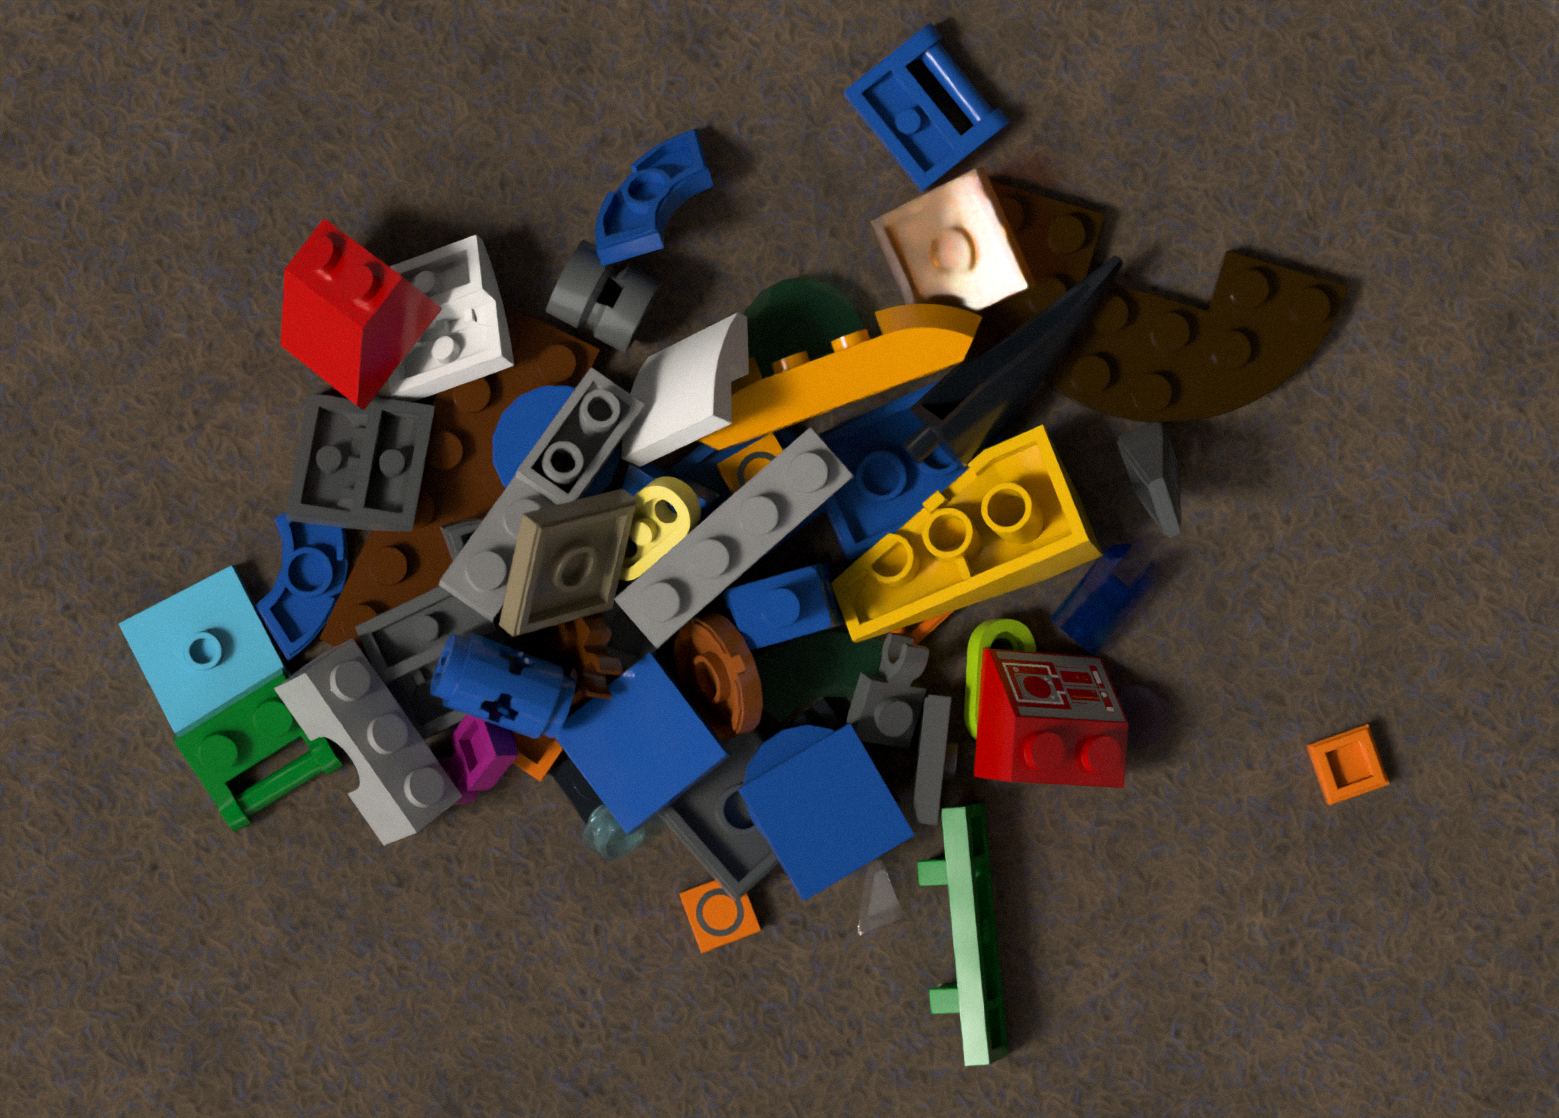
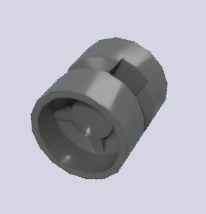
M583 239L565 266L550 297L546 312L576 328H580L587 323L592 325L595 338L627 353L653 308L664 281L632 264L622 270L617 268L616 262L602 266L596 246ZM608 289L614 291L619 296L613 308L601 305Z

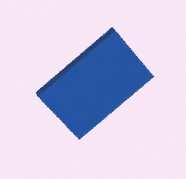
M939 381L818 434L821 440L853 475L850 480L822 503L825 514L847 561L865 554L888 533L894 534L924 508L922 503L937 490L941 493L965 472L940 446L920 464L916 463L902 447L922 427L909 409ZM1000 435L988 448L1003 442L1002 436Z

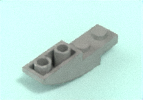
M591 367L517 469L512 481L440 579L439 586L493 622L503 608L522 514L581 499L645 404Z

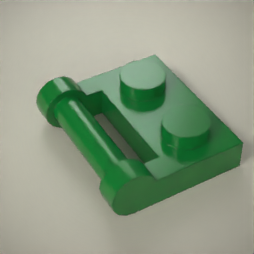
M283 667L173 735V742L216 803L227 825L235 833L252 823V815L316 775L324 772L328 776L345 765L329 738L319 737L312 741L309 740L274 690L275 687L289 678ZM302 736L310 749L309 751L237 795L229 783L230 779Z

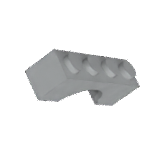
M810 427L614 599L615 602L651 643L658 648L841 488L853 475Z

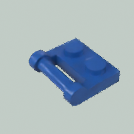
M933 23L918 31L843 91V96L922 194L1011 123L1000 107L993 110L940 44L944 37ZM919 59L922 60L974 125L962 136L908 71L907 68Z

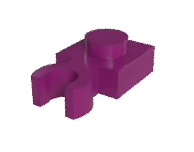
M484 701L481 704L490 709L489 714L494 717L504 715L497 710L498 701ZM466 715L449 736L455 753L452 756H443L438 760L463 796L453 805L470 804L476 799L479 790H491L518 757L513 731L470 715Z

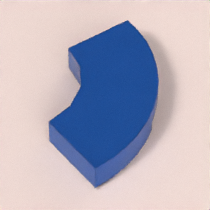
M697 128L676 135L642 155L630 165L632 173L615 192L610 191L607 193L599 210L595 226L596 251L602 266L664 248V229L673 212L691 196L714 186Z
M285 511L274 518L283 542L282 568L272 590L254 608L287 660L290 661L303 652L320 635L328 622L346 584L349 567V541L347 528L286 520Z

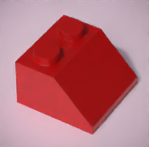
M323 218L285 268L280 345L364 411L442 308L405 278Z

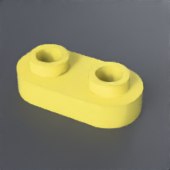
M659 477L633 496L637 499L629 536L637 544V548L627 543L619 580L629 581L640 577L698 526L701 518L700 503L695 492L685 482L674 477ZM666 501L675 508L677 514L669 510Z

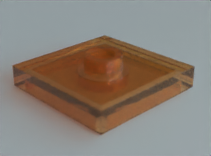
M984 167L973 169L870 221L906 304L947 305L977 313L1036 284Z

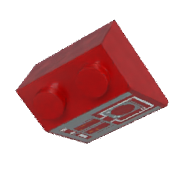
M983 648L974 777L1007 782L1124 788L1129 723L1101 657Z

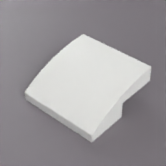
M478 235L470 236L390 266L391 269L442 308L389 377V390L392 398L414 402L514 366L510 335L498 284L484 242Z
M737 312L647 358L634 381L630 395L645 405L622 438L623 460L641 467L732 424L731 382L749 374L747 316Z

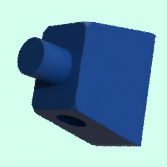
M830 562L812 565L722 591L715 597L719 614L732 622L743 636L750 651L845 624L831 582L834 581Z

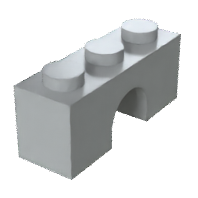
M353 638L320 654L274 688L310 741L319 737L329 738L349 755L358 771L360 784L347 794L384 846L418 833L463 797Z

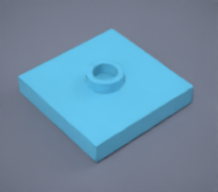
M231 565L119 623L174 733L182 730L282 667L288 677L292 676L266 625L254 608L255 604L235 565Z

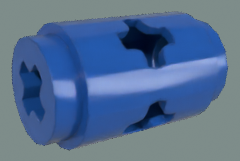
M453 633L446 642L436 665L430 693L442 698L443 706L533 739H537L540 735L553 739L560 731L569 712L575 692L576 679L563 674V667L473 633H469L466 638ZM505 655L516 657V664L524 667L521 673L509 671V661L503 657ZM485 700H497V710L504 715L494 717L489 714L490 709L481 704Z

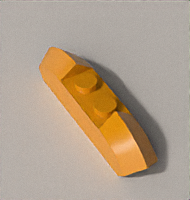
M900 305L875 312L881 336L870 339L868 330L863 329L831 341L835 353L810 361L807 351L785 357L771 363L774 375L767 378H762L753 356L748 359L749 374L731 382L732 424L696 441L721 452L771 432H776L956 366L964 360L982 316L947 305Z

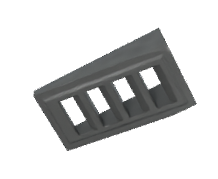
M1156 421L1118 436L1119 441L1116 442L1133 492L1164 535L1167 534L1171 538L1181 534V471L1164 423Z

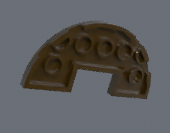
M983 178L975 211V259L986 303L998 328L1005 337L1038 315L1088 276V269L1105 214ZM1230 251L1224 252L1207 311L1112 283L1098 309L1068 354L1045 383L1063 396L1088 409L1132 422L1188 423L1229 413L1263 397L1298 371L1316 351L1331 329L1343 304L1348 286Z

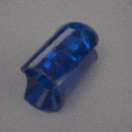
M1130 543L1110 546L1103 553V556L1094 562L1049 617L1061 630L1095 656L1142 601L1154 583L1155 567L1153 560L1141 570L1129 586L1111 573L1132 546Z

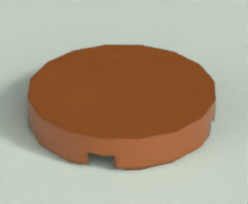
M706 612L694 616L676 633L674 656L678 679L681 680V684L690 682L696 696L690 700L721 740L751 733L760 723L763 708L761 681L754 658L743 636L729 619L717 612Z

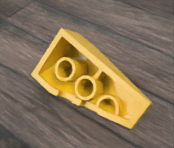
M1040 425L983 450L967 464L970 468L941 493L937 490L923 502L924 508L894 534L888 533L831 582L854 643L1047 580L1103 556L1082 501L1044 425Z

